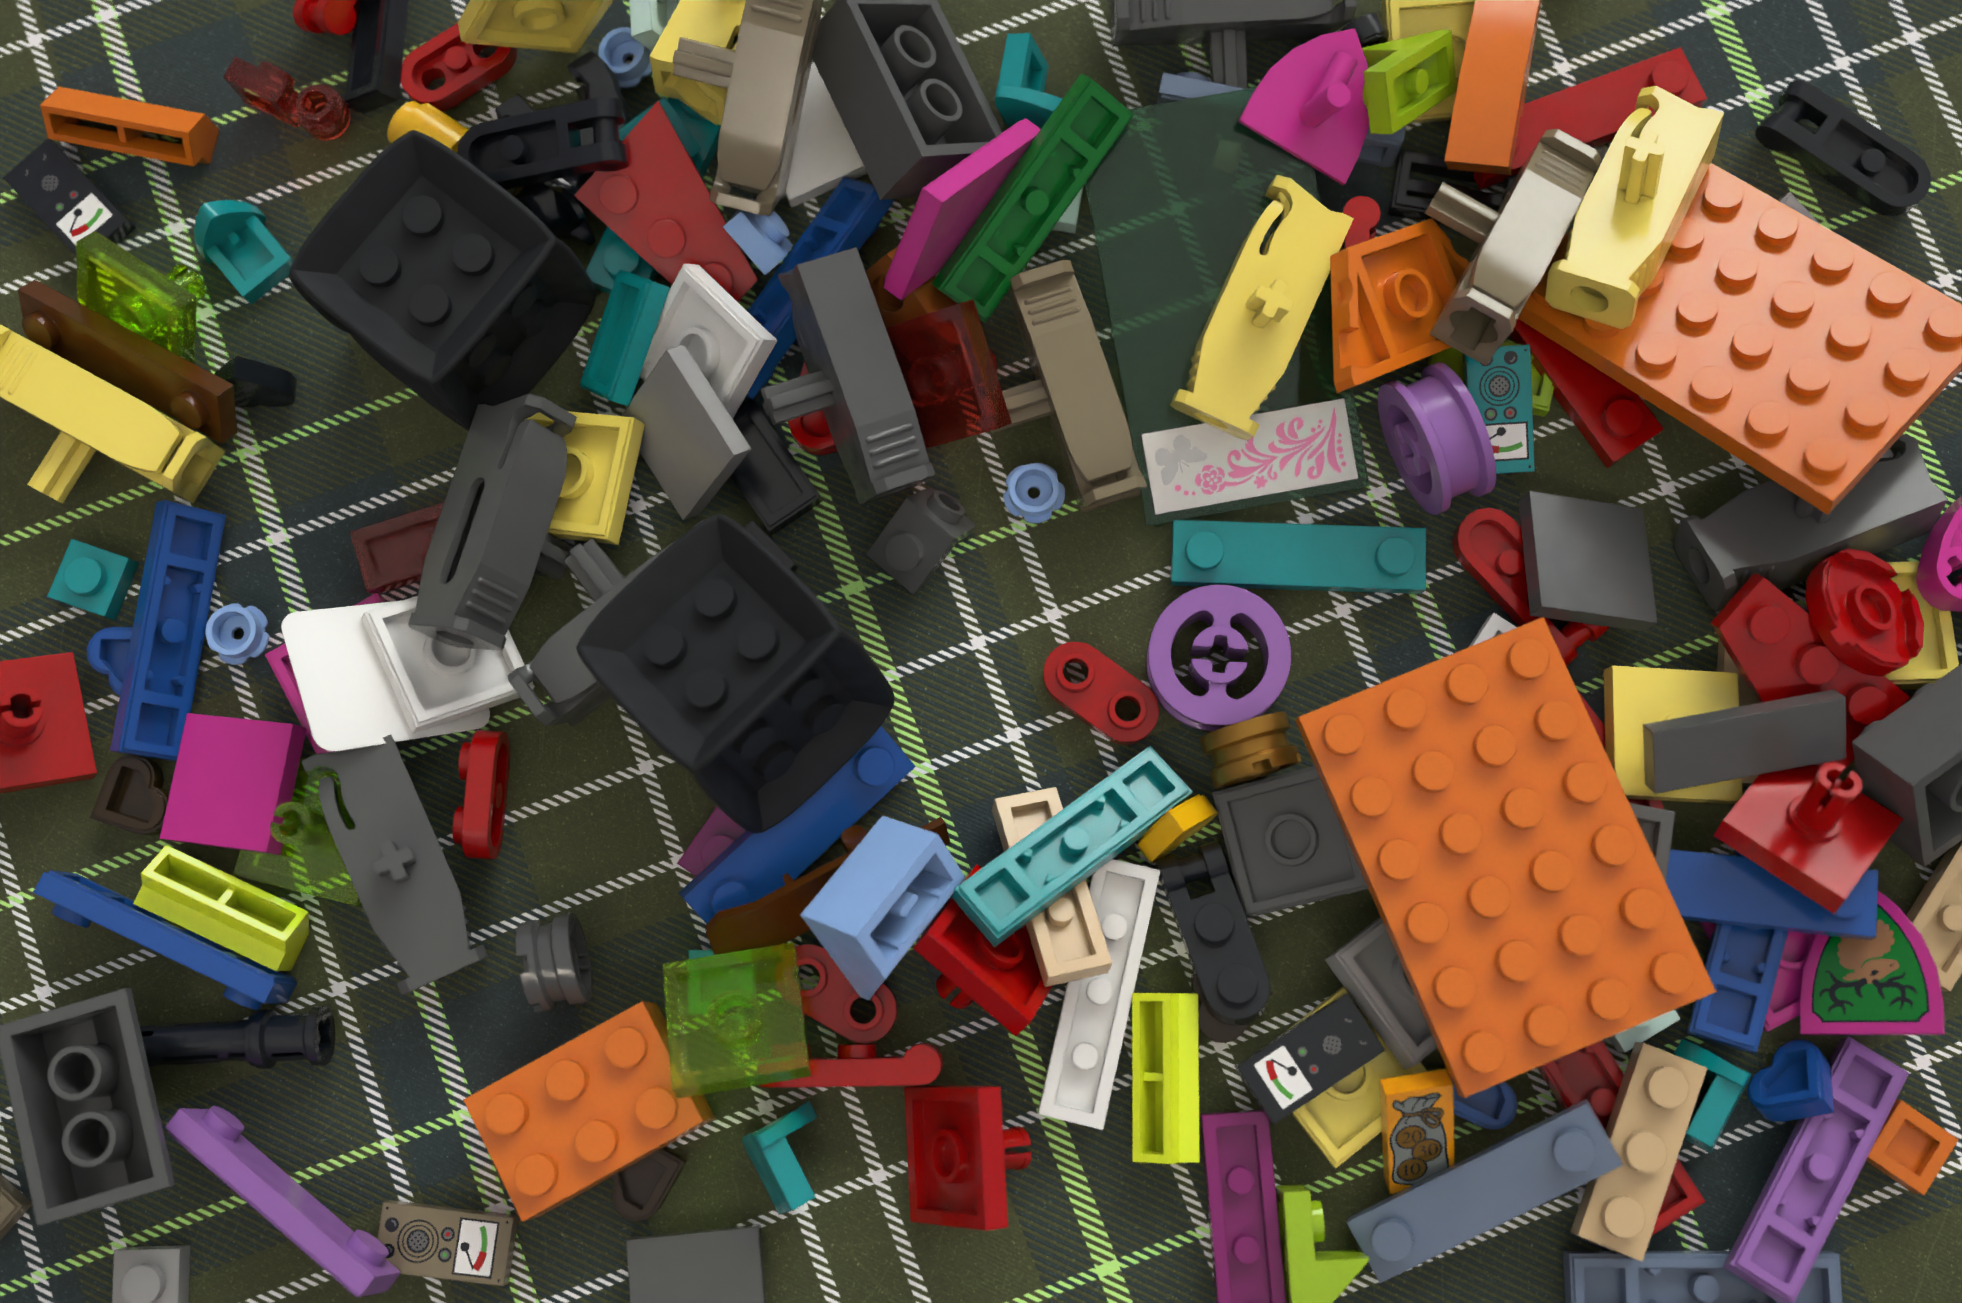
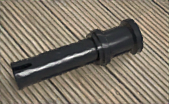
M314 1006L310 1009L309 1013L277 1015L274 1010L263 1009L253 1013L247 1020L140 1026L149 1067L238 1060L248 1061L250 1065L256 1066L259 1069H270L276 1065L277 1061L309 1060L315 1066L327 1065L333 1056L336 1034L332 1012L326 1006Z

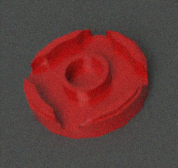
M1848 548L1817 563L1807 577L1805 599L1811 622L1823 643L1842 663L1861 674L1882 677L1909 664L1910 659L1918 656L1923 647L1924 621L1914 594L1911 593L1909 588L1901 592L1897 584L1891 579L1898 574L1889 563L1868 551Z

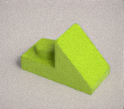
M1437 30L1362 48L1368 64V69L1363 71V102L1368 109L1370 134H1394L1457 90L1451 30Z
M1301 1184L1275 1185L1286 1303H1333L1364 1268L1369 1257L1357 1249L1315 1251L1314 1242H1324L1325 1240L1324 1214L1321 1201H1311L1310 1190Z

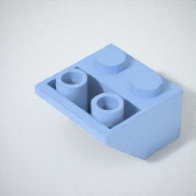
M882 815L802 912L801 917L857 994L869 1001L954 893V888L965 879V876L937 833Z

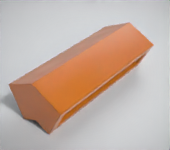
M58 87L40 104L48 139L188 166H195L198 162L211 163L219 134L218 127L206 114L70 88ZM82 119L114 125L117 127V132L77 125L78 120ZM143 131L182 138L183 145L142 137Z

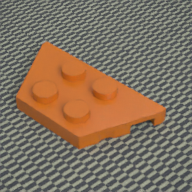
M1433 218L1347 247L1330 256L1334 386L1337 393L1451 348L1448 344L1430 335V332L1464 272L1468 261L1456 253L1452 247L1451 240Z

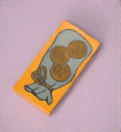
M1447 1069L1380 1079L1383 1172L1390 1194H1394L1455 1164L1453 1083Z

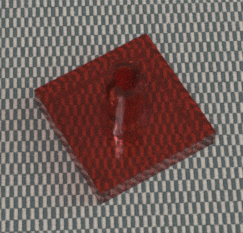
M974 299L886 328L916 411L926 449L1012 424L996 374L998 368L997 360L994 353L988 348Z

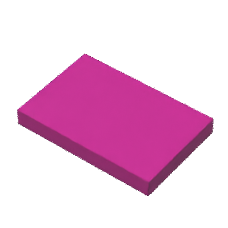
M1026 118L1018 121L922 188L885 277L883 288L899 300H902L941 271L1041 130L1038 126Z

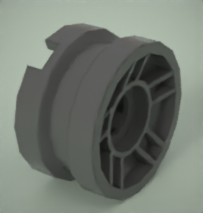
M572 912L555 915L552 923L542 925L538 920L519 923L515 939L516 956L523 958L525 972L519 975L528 1004L539 1003L533 1006L534 1013L555 1010L558 1002L566 1000L573 1006L590 1002L593 993L592 968L585 935L577 916Z

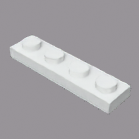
M1112 859L1091 876L1089 891L1112 965L1107 974L1067 982L1038 1109L1039 1115L1100 1130L1104 1128L1132 1002V993H1134L1161 870Z

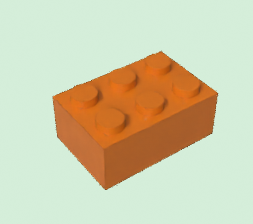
M641 1001L463 1099L522 1222L546 1214L609 1179L614 1174L627 1169L650 1154L716 1119L658 1003Z

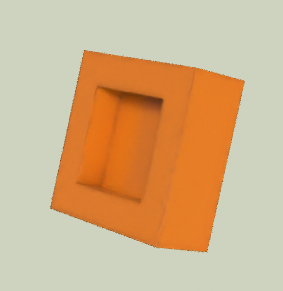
M1896 1099L1866 1161L1910 1192L1924 1196L1959 1139L1902 1100Z

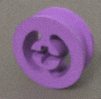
M1436 362L1425 367L1422 371L1421 379L1405 386L1399 381L1393 380L1379 388L1377 398L1378 413L1386 444L1403 482L1417 503L1425 511L1432 515H1438L1449 509L1453 497L1465 492L1480 497L1494 489L1496 483V464L1485 423L1470 392L1449 366Z
M1203 586L1179 596L1166 607L1158 618L1147 650V676L1158 702L1172 717L1189 727L1213 732L1238 722L1262 716L1270 708L1287 681L1291 666V646L1287 630L1279 615L1262 598L1248 590L1235 586ZM1198 620H1202L1208 623L1209 628H1206L1197 635L1189 655L1207 656L1211 647L1218 645L1223 647L1224 657L1243 660L1248 651L1247 642L1230 625L1232 623L1241 624L1253 634L1261 648L1263 672L1259 684L1253 691L1243 697L1232 699L1227 695L1226 690L1238 682L1246 669L1247 663L1228 662L1223 673L1212 672L1213 666L1211 661L1192 658L1188 667L1189 674L1192 680L1205 690V695L1203 696L1194 695L1180 683L1173 670L1171 648L1175 638L1185 627Z

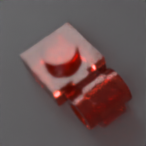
M234 57L223 76L246 104L296 128L301 125L315 139H336L344 134L350 123L349 107L335 89L327 85L318 84L307 86L299 93L293 88L295 80L288 73L271 63L262 61L259 67H256Z

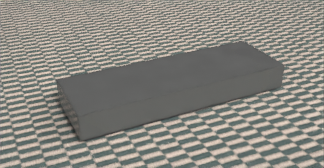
M1833 689L1643 724L1645 785L1656 794L1846 759V697Z

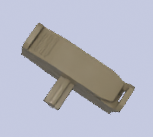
M746 0L736 50L684 37L679 38L678 48L673 56V63L675 64L673 75L728 89L718 139L717 173L709 198L711 202L758 215L770 216L779 200L784 199L818 35L823 0ZM730 187L757 193L758 195L755 200L730 194Z
M1559 129L1546 130L1518 172L1497 212L1442 182L1425 214L1479 244L1434 324L1430 335L1483 365H1487L1497 349L1512 333L1517 318L1532 291L1542 279L1577 212L1593 176L1602 162L1598 150Z
M1060 260L1017 274L1010 279V304L1016 317L1035 381L980 398L991 434L1048 416L1081 514L1140 495V489L1147 488V484L1138 467L1132 448L1129 426L1092 318L1074 275L1071 261Z

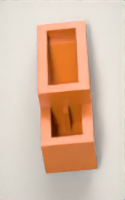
M1475 0L1458 79L1444 159L1448 169L1511 175L1520 117L1523 115L1541 0Z

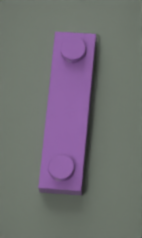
M1849 1036L1839 1040L1829 1060L1834 1113L1798 1120L1723 1265L1724 1268L1779 1303H1795L1909 1075V1072Z
M211 1106L210 1109L180 1108L166 1125L167 1133L356 1298L387 1292L401 1272L385 1259L389 1251L381 1241L363 1230L358 1229L354 1232L242 1136L241 1133L245 1129L244 1125L228 1111L217 1106Z

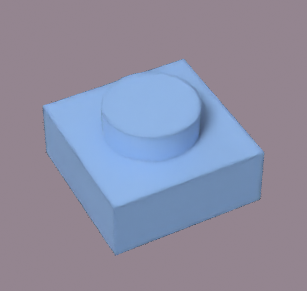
M738 210L723 226L764 275L778 265L793 247L792 243L786 238L789 236L786 224L774 210L770 216Z

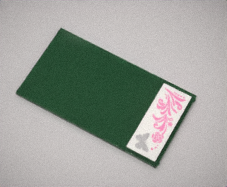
M1256 87L1129 109L1134 116L1085 183L1132 448L1138 467L1147 484V488L1140 489L1146 526L1160 527L1164 523L1173 522V520H1184L1346 490L1358 492L1363 487L1370 486L1353 388L1337 393L1334 386L1331 270L1284 374L1275 384V390L1267 395L1268 399L1259 405L1260 409L1249 418L1259 424L1255 437L1248 441L1239 439L1170 406L1174 394L1179 389L1188 390L1186 383L1190 379L1189 370L1192 368L1193 363L1191 358L1194 356L1196 344L1243 241L1267 206L1273 202L1265 196L1270 183L1276 175L1291 178L1320 202L1313 167L1238 122ZM1282 214L1277 217L1266 232L1260 246V254L1268 238L1280 224Z

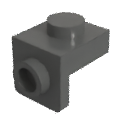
M928 487L905 499L866 555L914 595L925 587L956 543L968 537L976 526L964 515L965 509L956 498L944 491Z

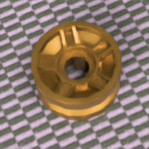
M1276 712L1255 717L1200 737L1199 740L1203 753L1211 755L1215 766L1210 772L1214 788L1226 787L1259 778L1302 762L1297 746L1290 745L1286 735V731L1291 727L1286 712Z

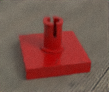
M73 652L0 661V794L94 779L97 770Z
M1829 762L1821 767L1813 764L1759 774L1723 819L1713 836L1835 914L1903 818L1861 793L1863 787L1862 780L1854 771L1850 772L1844 782L1838 779L1846 766L1836 762Z
M976 864L962 882L982 868ZM952 895L913 947L915 951L942 973L937 978L936 988L943 999L956 987L961 989L949 1003L951 1006L957 1009H965L974 1000L1015 1036L1031 1023L1052 986L1044 987L1026 924L994 947L953 900Z
M921 1085L904 1087L910 1222L984 1231L1008 1228L1005 1170L1026 1169L1031 1161V1152L1015 1153V1151H1005V1149L1029 1146L1031 1141L1028 1132L1020 1126L1003 1129L1001 1086Z

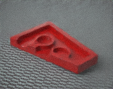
M657 101L621 142L627 146L628 167L612 172L595 171L574 196L670 284L673 285L684 263L697 264L738 302L756 283L758 276L744 251L723 228L727 223L724 215L719 210L717 204L709 200L710 192L700 176V172L682 144L660 101Z
M1756 573L1747 580L1710 623L1747 686L1755 692L1761 703L1833 689L1846 697V759L1830 761L1846 766L1844 770L1855 759L1852 741L1858 738L1869 724L1883 720L1903 706L1910 698L1885 676L1864 675L1842 663L1823 643L1811 622L1810 615L1766 578ZM1829 762L1819 763V764H1816V765H1818L1819 767H1821L1823 764L1829 763Z

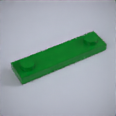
M1081 73L931 284L985 323L1010 289V279L1023 271L1134 114L1092 78Z

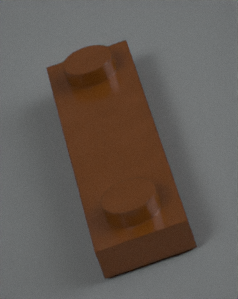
M33 280L18 289L23 317L22 327L26 334V339L179 420L184 426L197 430L221 444L237 434L234 387L230 382L41 282Z

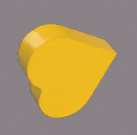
M1198 794L1167 811L1139 838L1137 846L1148 861L1153 864L1157 859L1165 857L1186 839L1205 827L1217 816L1218 812L1205 795Z

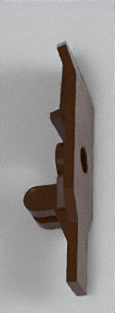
M942 817L920 827L937 833L945 846L951 844L946 823ZM858 825L845 829L841 834V841L846 851L845 855L818 867L795 881L786 873L782 876L785 886L755 902L718 911L705 926L706 935L714 955L732 960L771 951L811 930L801 917L802 912L867 835V831Z

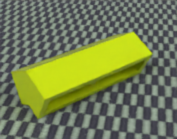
M168 845L164 846L141 873L142 887L133 903L134 905L274 971L292 970L309 935V911Z
M1132 993V1162L1160 1164L1200 1163L1198 993Z

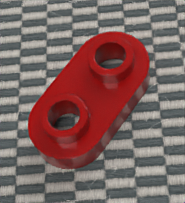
M457 23L408 54L402 63L400 81L403 89L412 101L420 105L425 103L431 104L443 112L451 109L508 73L516 62L518 49L461 42ZM496 47L495 53L490 57H479L484 48ZM437 78L445 79V83L436 90L428 89L433 80Z
M1083 642L1064 643L1049 654L1044 665L1043 682L1047 693L1055 702L1116 744H1135L1144 740L1152 732L1158 720L1159 705L1155 694L1147 685L1097 649ZM1073 662L1082 664L1088 674L1087 678L1078 684L1070 683L1063 675L1065 666ZM1128 699L1135 702L1139 708V716L1133 721L1121 720L1115 712V705L1119 701Z
M477 730L473 735L472 741L464 742L460 749L458 769L460 779L466 780L464 806L456 808L452 834L454 843L462 845L466 858L494 860L499 855L504 834L510 770V742L505 731Z
M811 944L794 947L781 958L777 966L775 981L778 992L784 1001L846 1039L856 1043H871L886 1036L893 1028L898 1015V1004L889 986L883 982L870 998L876 1006V1014L873 1020L868 1023L858 1022L852 1014V1006L861 997L824 947ZM806 964L816 967L820 975L817 986L811 990L802 989L796 980L798 970Z

